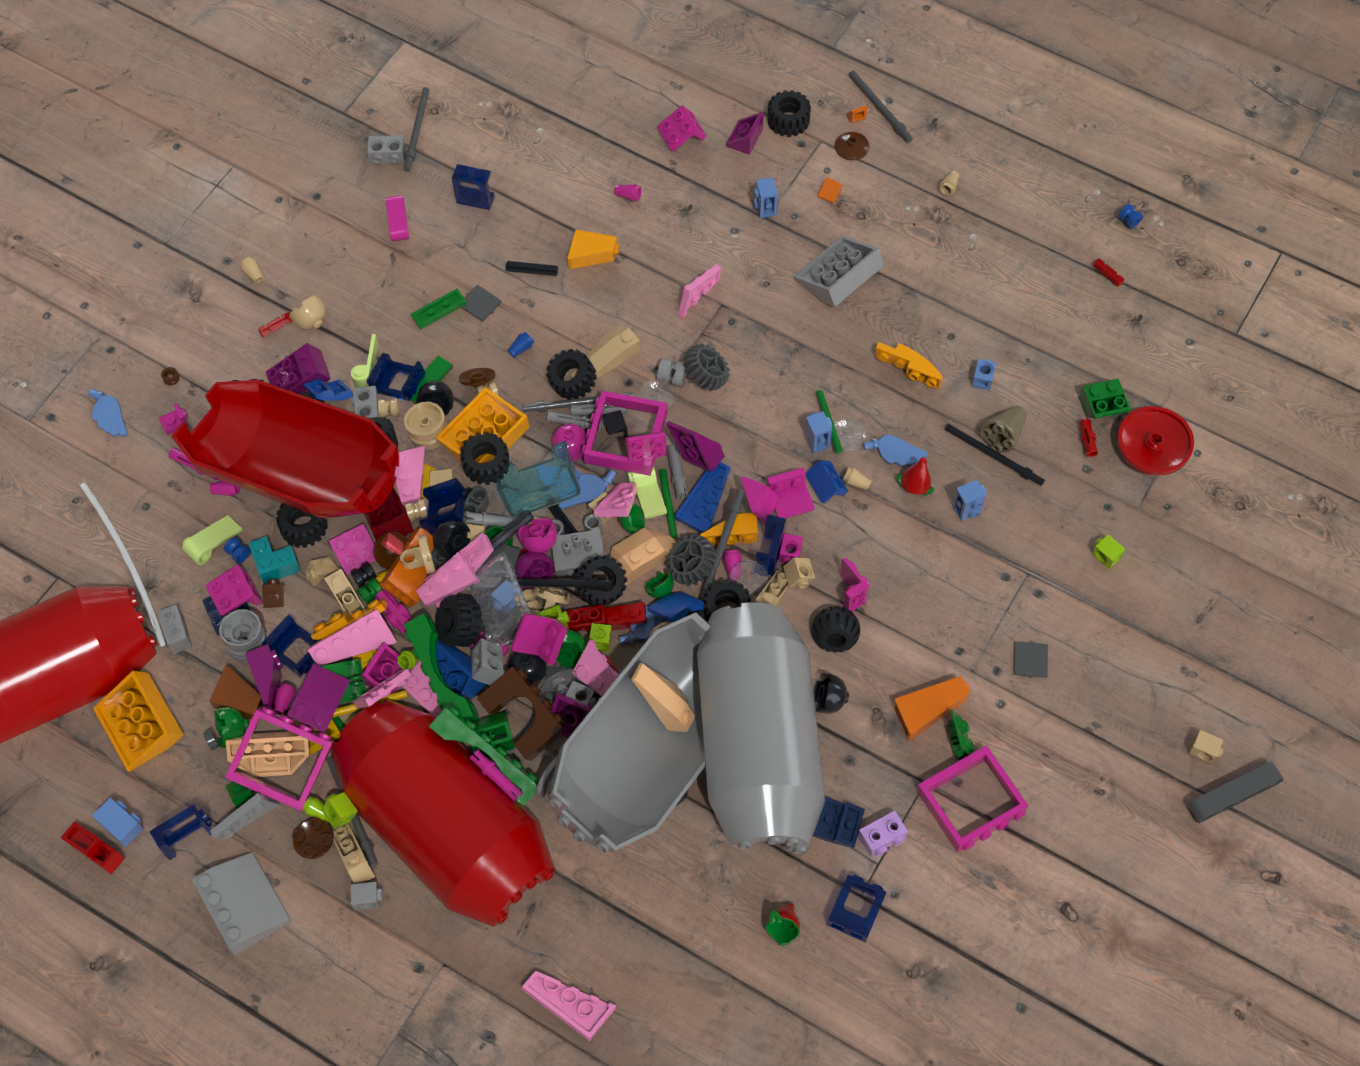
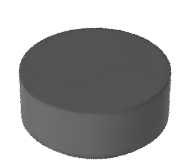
M212 731L204 732V738L210 749L215 750L219 748Z

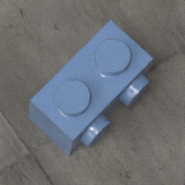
M774 178L756 180V188H753L755 197L753 199L754 209L758 210L760 218L776 216L778 191Z
M824 411L810 414L806 417L804 437L812 453L829 449L832 436V422L830 418H826Z
M978 480L956 488L952 507L961 521L970 517L975 518L982 511L987 493L984 486L980 485Z
M109 798L92 816L124 847H127L143 830L139 824L141 819L133 812L129 815L125 811L127 807L120 800L115 802Z

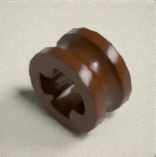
M173 367L165 368L161 373V377L166 385H175L180 379L177 370Z

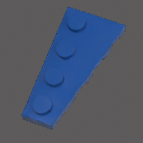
M720 462L712 472L706 470L676 513L675 520L699 533L709 530L725 488L730 467Z

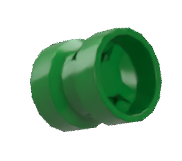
M372 578L366 586L358 588L357 592L368 605L382 588Z

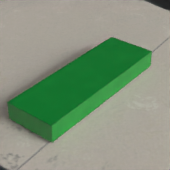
M458 288L411 313V317L421 330L467 303Z
M438 355L403 393L404 397L416 404L420 387L429 381H441L451 371L453 365Z

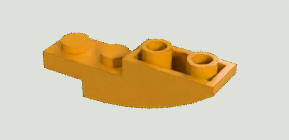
M878 342L875 358L882 362L893 364L897 368L905 369V376L913 381H919L928 387L940 389L943 377L925 357L898 343L895 349Z
M384 598L379 601L375 599L364 610L358 609L354 611L351 617L347 611L342 614L338 612L331 616L330 621L327 623L321 622L313 628L314 631L311 634V638L322 640L376 608L380 613L385 611L388 603Z

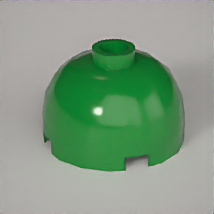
M567 630L556 662H559L561 667L574 668L587 646L581 634L573 630Z
M216 708L215 727L216 731L218 730L219 736H221L217 737L220 747L226 748V740L244 736L245 730L248 728L247 718H243L242 714L235 708Z

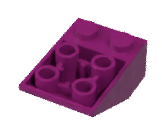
M306 343L266 371L269 384L297 394L308 392L303 386L304 383L319 378L326 383L331 379L321 350L309 343Z

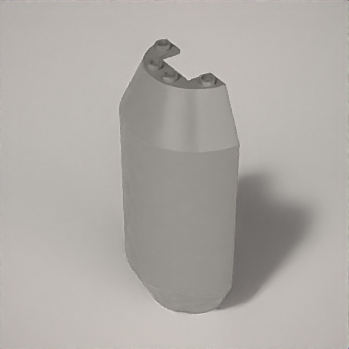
M756 602L741 603V607L731 608L729 605L711 614L708 622L710 628L704 633L697 651L708 800L730 846H739V849H750L752 845L759 841L768 842L769 845L785 843V851H793L794 854H804L809 848L825 804L810 652L781 608L767 603Z
M693 613L655 630L559 749L549 795V804L558 817L557 822L572 831L575 839L581 842L584 840L604 853L616 851L657 831L706 766L697 651L703 635L710 628V625L697 613ZM639 663L645 664L680 688L695 714L688 732L667 731L631 680Z

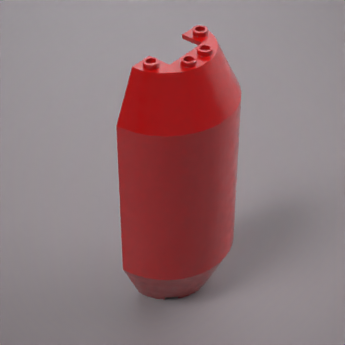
M260 380L216 382L205 395L211 409L190 433L186 424L182 423L171 436L192 465L201 473L323 519L363 514L379 508L388 498L397 479L394 477L396 466L399 467L397 446L373 420Z
M78 586L0 620V743L106 696L132 671H140L157 654L154 646H157L153 635L149 636L142 624L145 622L141 611L137 612L135 608L138 606V603L136 601L137 596L132 587Z
M387 699L382 704L375 702L358 713L340 732L341 739L337 742L335 741L331 748V757L342 792H345L358 811L357 814L448 910L492 927L502 924L508 918V906L512 903L516 904L523 897V893L527 889L531 890L538 882L541 884L544 880L546 882L549 881L555 874L554 871L556 869L540 823L517 800L513 802L487 775L484 776L482 774V770L470 760L472 754L460 741L444 740L429 727L436 718L435 716Z

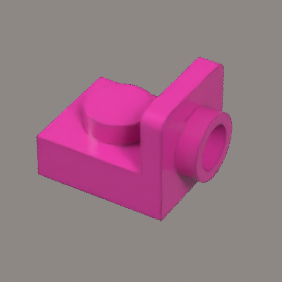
M177 403L174 404L176 410L159 417L167 435L174 433L182 423L188 426L185 421L188 416L184 408L179 409Z

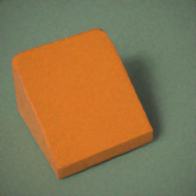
M867 105L849 111L847 113L849 121L853 123L866 119Z
M827 177L818 197L833 204L841 193L842 184Z

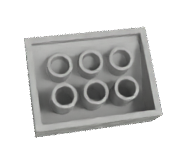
M842 235L793 277L794 280L823 303L836 307L873 274L877 273L884 266L879 248Z
M252 852L214 866L191 879L228 948L234 955L239 954L291 922Z

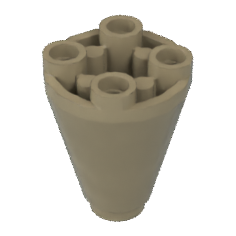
M1016 406L986 422L980 431V435L990 448L998 453L1010 452L1016 446L1025 423L1026 410L1021 406Z

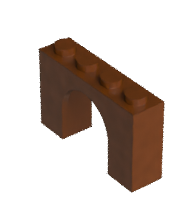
M511 667L476 699L492 715L497 714L515 698L526 697L530 700L535 709L534 724L527 733L514 743V746L526 760L532 761L567 730V727L564 725L566 721L559 713L555 714L551 709L553 705L548 699H543L540 696V689L526 679L528 675L522 668Z

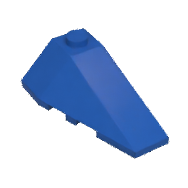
M438 639L436 657L441 676L456 694L471 700L483 690L485 685L472 679L471 658L452 646L443 645Z

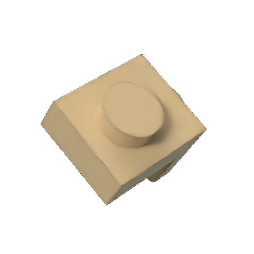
M328 556L311 560L305 574L313 586H318L320 579L339 569L332 558Z

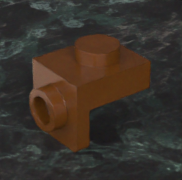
M269 579L267 583L262 585L263 608L284 607L283 587L285 582H279V579Z

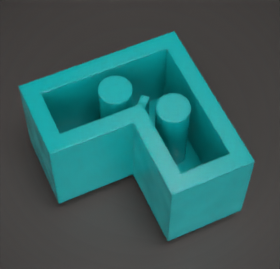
M267 536L248 543L264 584L269 579H282L301 571L291 545L273 552Z

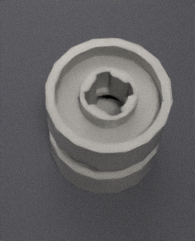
M662 358L657 373V381L665 383L671 381L672 385L683 387L687 377L686 368L683 366L684 363L679 361L674 363L671 359Z

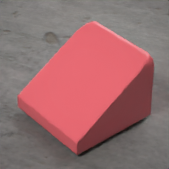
M387 533L381 545L394 555H401L404 546L403 542L391 533Z

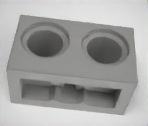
M403 135L369 136L367 153L370 164L405 163Z
M376 386L353 388L354 396L351 398L352 407H355V412L352 413L360 416L368 415L366 418H380L378 412L379 397Z
M177 605L157 611L167 645L172 653L175 654L192 648L183 615Z
M482 638L471 650L472 679L491 686L504 674L502 646Z

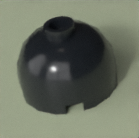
M429 381L420 387L416 404L421 402L435 403L442 408L446 416L449 410L453 408V392L444 382Z
M455 520L445 521L440 524L433 536L434 548L438 554L451 559L457 552L470 543V538H467L468 532L470 533L468 525Z
M513 652L508 660V670L511 667L522 668L527 673L528 678L526 679L531 684L538 685L546 676L547 663L538 655Z
M822 673L820 676L823 678L821 681L817 680L814 689L815 703L817 702L816 712L824 714L838 712L848 702L849 692H847V687L838 676Z

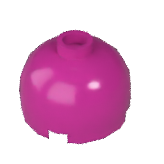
M575 424L560 426L552 437V449L556 457H560L566 462L578 461L584 457V455H581L583 444H587L585 430Z
M539 518L532 520L531 525L527 527L525 524L518 529L517 535L525 550L547 553L556 543L557 529L555 523L551 522V519Z

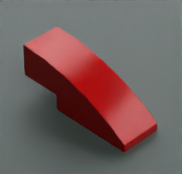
M75 821L61 836L62 840L110 875L113 874L125 859L118 851Z

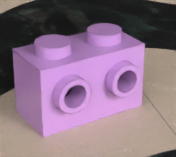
M893 811L861 828L858 837L870 857L875 854L877 856L884 854L888 850L887 848L892 845L899 846L905 842L908 831L896 811Z

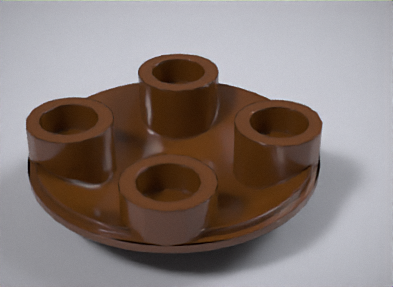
M317 817L304 821L292 833L294 849L303 858H319L326 854L333 844L334 834L331 826Z

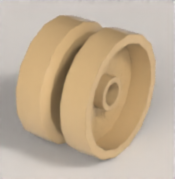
M421 402L413 405L404 416L405 428L411 443L415 447L425 445L426 450H433L441 446L435 437L448 424L440 406L432 402Z

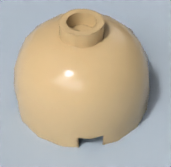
M313 295L304 300L299 309L297 307L293 309L289 315L294 324L301 329H318L323 325L322 320L325 318L326 308L318 295Z

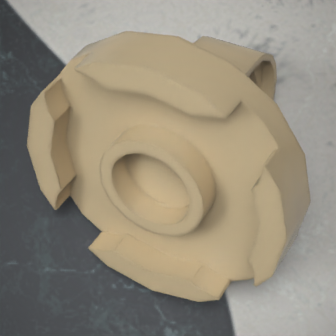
M426 535L418 537L419 547L407 549L401 553V563L406 569L425 566L427 574L435 573ZM409 556L415 557L412 562L404 561Z
M534 587L533 589L534 595L545 599L542 611L554 607L556 602L561 604H570L572 595L569 593L566 596L562 595V590L553 587H542L541 589L540 587Z

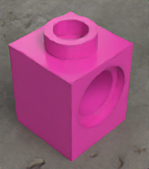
M784 534L779 557L780 563L786 565L794 557L800 558L803 537ZM787 550H794L795 552L788 553Z

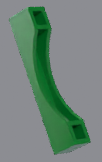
M423 613L404 624L406 629L404 634L410 643L412 642L414 646L412 649L413 653L422 663L420 666L425 676L429 677V686L433 693L437 694L439 698L437 703L441 710L446 705L448 707L453 706L460 711V717L465 721L469 719L474 723L480 718L473 703L456 694L441 676L436 657L439 633L431 617Z
M446 705L429 727L444 740L466 742L487 753L496 762L501 772L523 792L521 796H518L517 801L524 806L536 793L539 778L532 772L529 774L522 769L524 766L518 760L514 759L512 761L507 756L508 752L504 748L493 745L491 743L492 739L486 733L480 734L476 730L477 726L469 719L465 721L461 718L460 711L455 707H448Z

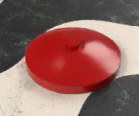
M1147 406L1132 411L1124 418L1117 433V445L1124 460L1134 469L1145 474L1160 476L1174 473L1185 466L1194 449V436L1188 423L1177 413L1163 407Z

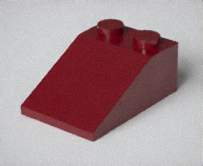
M394 487L388 498L379 508L372 512L363 513L375 540L387 532H398L404 536L414 532L408 514Z

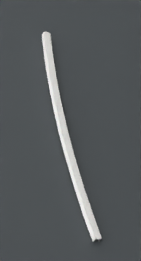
M85 482L82 483L80 487L100 515L131 572L160 647L165 646L166 642L148 594L124 544Z

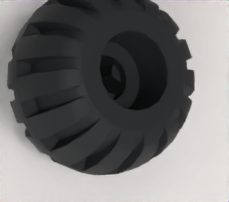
M830 606L821 610L815 616L811 627V633L816 644L822 650L826 649L825 651L833 653L850 650L857 643L861 632L856 615L845 607L840 608V606H834L833 608Z

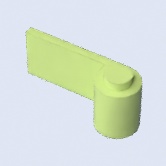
M372 334L367 365H357L351 370V377L355 388L369 387L373 384L379 349L376 334Z
M654 466L651 476L628 472L629 483H636L637 496L645 519L667 514L657 484Z
M227 515L192 537H187L183 541L182 550L196 564L203 565L212 556V549L242 532L243 528Z

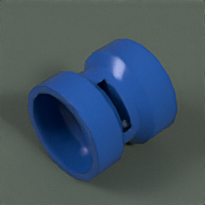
M1127 204L1118 214V218L1126 221L1127 226L1132 229L1141 222L1143 214L1136 212L1131 204Z
M238 537L231 538L224 545L223 550L228 555H231L232 559L238 564L244 562L251 554V550L246 545H243Z

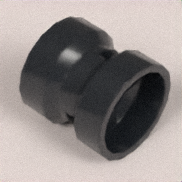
M367 562L361 564L359 569L350 571L353 580L359 588L364 586L365 582L376 578L374 571Z

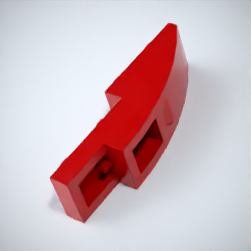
M644 602L608 608L604 605L567 610L570 622L567 623L568 628L573 631H591L592 623L611 625L612 631L630 629V625L647 623L646 604Z

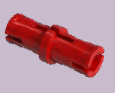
M1090 419L1081 420L1079 422L1082 433L1081 441L1085 445L1087 457H1094L1098 455L1095 442L1096 434L1093 433Z

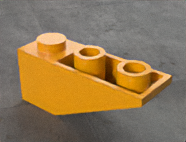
M754 513L737 514L726 545L758 542L757 516ZM727 520L701 533L700 536L708 539L713 546L719 544Z

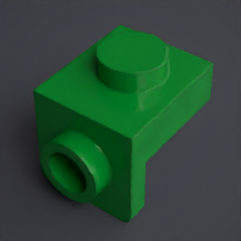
M234 781L225 786L237 809L254 796L250 788Z

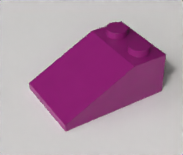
M668 421L666 423L684 461L712 472L724 459L725 455L722 451V446L718 442L712 441L697 432Z
M267 644L249 651L245 655L265 708L273 710L276 691L280 687L282 680L280 669L283 667L275 649L271 651Z
M313 664L287 717L292 718L293 722L301 725L302 723L312 727V730L317 733H325L350 680Z

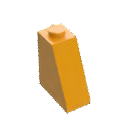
M575 230L567 257L568 268L575 269L614 261L615 255H618L620 250V244H617V236Z

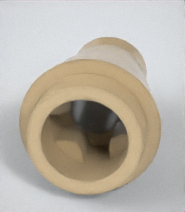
M951 171L940 182L939 189L943 195L950 196L955 193L959 178L958 172Z
M247 257L241 261V271L251 278L255 284L264 280L255 259Z
M849 467L843 478L846 484L865 490L869 488L872 482L855 467L854 469Z

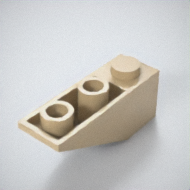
M342 569L323 578L343 613L347 611L351 617L354 611L365 609Z
M777 570L755 602L780 607L790 588L785 573Z
M349 823L333 830V841L353 883H365L374 878L375 876Z

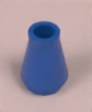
M526 332L520 333L507 351L515 358L517 355L530 349L534 340Z

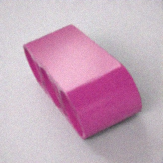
M403 195L385 197L391 241L409 239Z

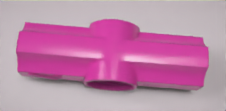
M381 590L373 600L377 599L379 601L382 598L386 600L388 605L383 613L387 621L406 638L404 624L413 620L410 613L387 590Z

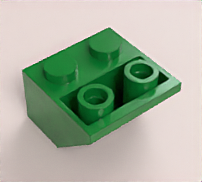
M1119 378L1085 385L1081 390L1079 398L1086 414L1094 419L1131 411Z
M506 711L474 722L477 726L476 730L480 734L486 733L492 739L491 743L496 747L501 746L506 751L516 749ZM472 745L474 753L480 750L485 757H489L487 753Z

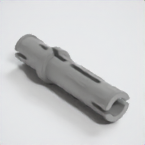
M595 404L571 405V415L592 416V413H596L597 408H595ZM605 404L603 415L621 410L622 414L627 415V408Z
M551 410L547 414V422L563 425L575 424L584 430L591 429L592 426L590 423L591 418H588L586 415L581 417ZM601 420L598 429L599 432H602L604 425L603 420Z
M671 445L666 448L672 471V484L675 486L677 498L685 499L689 496L686 487L687 478L683 473L678 447Z
M465 511L463 515L471 517H463V523L505 528L517 519V517L487 514V512L474 513Z

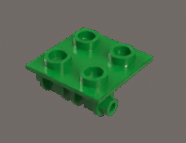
M361 659L321 666L350 680L340 703L353 701L366 693L365 684L361 676L363 673Z
M951 710L953 719L948 720L947 728L950 739L953 740L951 744L954 745L952 746L954 756L960 760L965 758L966 754H972V751L975 749L972 740L968 738L967 732L970 730L967 721L963 720L961 715H958L954 710Z

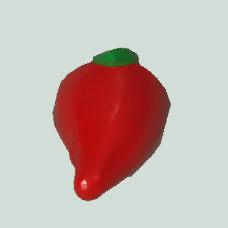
M924 457L910 466L903 475L897 474L899 486L909 493L927 496L935 490L931 487V476L927 468V460Z
M793 903L785 904L775 910L773 909L765 926L768 935L777 941V944L780 946L790 944L800 933V921L794 912L795 906Z

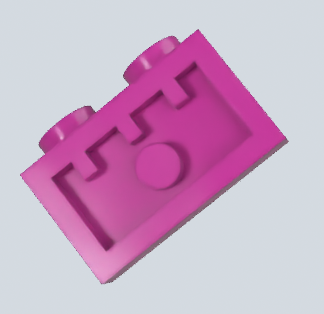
M683 105L657 126L671 151H675L692 136L700 140L707 137L694 114Z
M663 432L625 438L629 461H641L646 458H660L667 455L666 434Z
M804 468L767 478V486L779 497L774 508L779 520L815 509L805 484L806 473Z
M363 523L327 540L346 575L350 574V571L353 569H359L361 564L365 562L370 564L376 561L373 555L374 543Z
M845 557L842 559L840 576L849 587L845 592L843 607L854 611L867 602L869 582L865 576H861L858 573L856 565Z
M236 565L206 584V588L221 616H225L245 602H252L256 606L263 603L249 573L240 565Z
M524 613L510 649L514 652L538 655L547 664L554 665L568 628L557 619Z

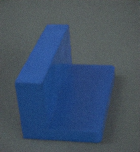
M819 460L806 472V477L821 503H826L834 495L844 496L848 492L831 461Z

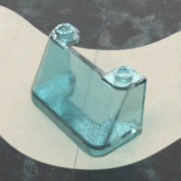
M567 441L555 444L551 449L553 458L521 470H518L517 466L510 462L508 473L504 474L502 480L497 479L498 492L511 516L519 517L527 510L533 513L573 499L580 494V485Z

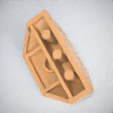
M643 528L613 546L610 559L615 558L617 559V564L621 563L623 565L620 568L626 571L624 577L627 578V582L624 585H627L667 561L666 557L670 555V550L674 548L673 543H677L670 535Z
M293 732L253 734L238 768L251 777L292 775L310 755L309 740ZM244 736L226 740L227 761L232 763Z

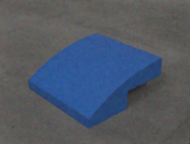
M319 378L303 384L304 388L316 399L337 401L353 397L352 390L339 379L325 383Z
M681 591L656 601L649 607L648 612L669 622H675L687 617V612L703 610L704 602Z

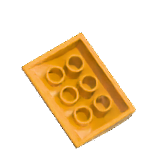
M485 387L435 438L462 464L460 458L461 448L464 447L466 440L470 441L469 437L472 435L474 437L477 436V433L485 435V432H489L491 436L496 434L497 439L501 437L509 450L530 427L527 415ZM482 454L475 461L486 464L493 461L495 456L492 454Z
M132 671L93 708L127 772H131L168 750L184 736L151 676L146 672Z

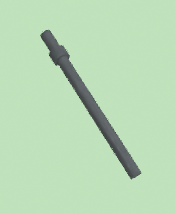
M854 70L851 71L849 76L894 126V130L899 135H902L908 143L911 142L913 137L906 130V126L894 117Z
M424 87L422 90L409 148L404 157V170L407 172L410 171L416 156L415 148L429 94V88Z
M633 392L619 393L622 395L633 396ZM600 396L553 402L537 401L536 404L522 405L523 412L538 411L539 413L546 412L545 410L571 407V405L595 404L597 397L600 398Z
M738 489L734 502L730 505V513L715 552L717 556L714 559L717 563L712 565L714 570L709 571L710 577H706L699 596L701 599H703L705 591L709 590V586L713 583L737 514H740L741 503L745 495L743 490Z
M330 757L326 761L341 794L343 792L332 757ZM356 814L352 819V824L361 843L359 846L363 854L366 855L370 867H374L378 862L373 852V844L371 840H368L359 816Z

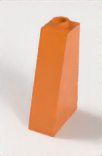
M420 527L412 532L403 546V551L419 547L418 537L426 535L432 555L434 547L433 536H431L429 531ZM398 555L379 585L410 608L420 600L416 590L424 584L427 571L425 566L414 569L404 568L400 555ZM409 556L404 561L412 562L415 557Z
M962 676L894 699L893 708L908 741L916 738L948 715L951 710L956 709L967 701L970 688L968 683L963 681Z

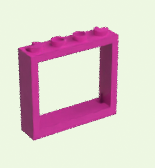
M602 391L600 398L597 397L595 402V408L597 409L596 413H592L591 429L588 428L586 433L587 444H583L581 455H584L585 464L651 476L656 458L629 461L628 457L593 451V446L605 404L657 414L652 430L653 434L663 432L668 414V403Z
M265 707L263 709H256L225 778L302 811L334 741L330 740L331 736L326 735V733L320 732L317 734L312 732V727L301 723L299 726L292 723L293 719L290 717L274 715L275 711ZM260 718L324 746L300 798L237 770Z
M987 745L918 784L916 790L957 852L971 849L975 845L974 842L980 839L981 841L988 839L992 835L991 832L997 829L998 831L1005 829L1009 825L1008 822L1014 819L1016 821L1020 820L1021 817L1026 815L1025 812L1029 807ZM986 761L1016 806L961 838L931 792Z

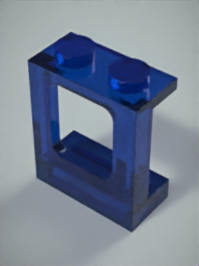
M457 164L452 175L456 203L490 210L495 198L494 192L489 191L488 185L491 171ZM461 182L477 185L480 189L461 186Z
M382 353L366 382L368 386H376L378 394L410 401L416 393L421 380L424 379L426 372L420 361H417L415 366L392 361L389 354ZM397 373L409 375L401 389L402 391L389 388Z
M457 478L423 489V495L429 501L427 518L420 520L419 524L430 534H433L438 526L445 521L455 520L463 523L466 489ZM456 504L455 511L451 510L438 514L441 508Z
M767 514L765 538L772 540L768 554L757 551L755 572L763 576H773L775 573L786 529L785 518Z
M288 615L261 644L262 646L268 644L271 651L275 649L281 663L301 677L310 671L312 664L315 662L310 653L308 652L296 664L285 656L284 652L298 638L310 646L321 641V639H312L311 634L297 625L295 620Z
M193 804L149 832L158 848L171 860L177 856L171 847L172 845L201 827L209 835H212L210 827L213 824L203 809L198 810ZM193 815H196L197 818L182 826L178 830L173 832L170 830L178 824L182 823L183 821L187 820L188 818L192 817Z
M847 875L829 916L827 926L866 943L887 892L883 891L884 889L877 884L870 885L865 883L864 879L859 876ZM851 888L875 898L866 917H861L844 908Z

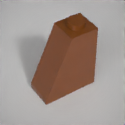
M225 666L209 702L214 709L232 707L237 709L242 714V717L252 720L256 709H263L265 707L262 698L230 667Z

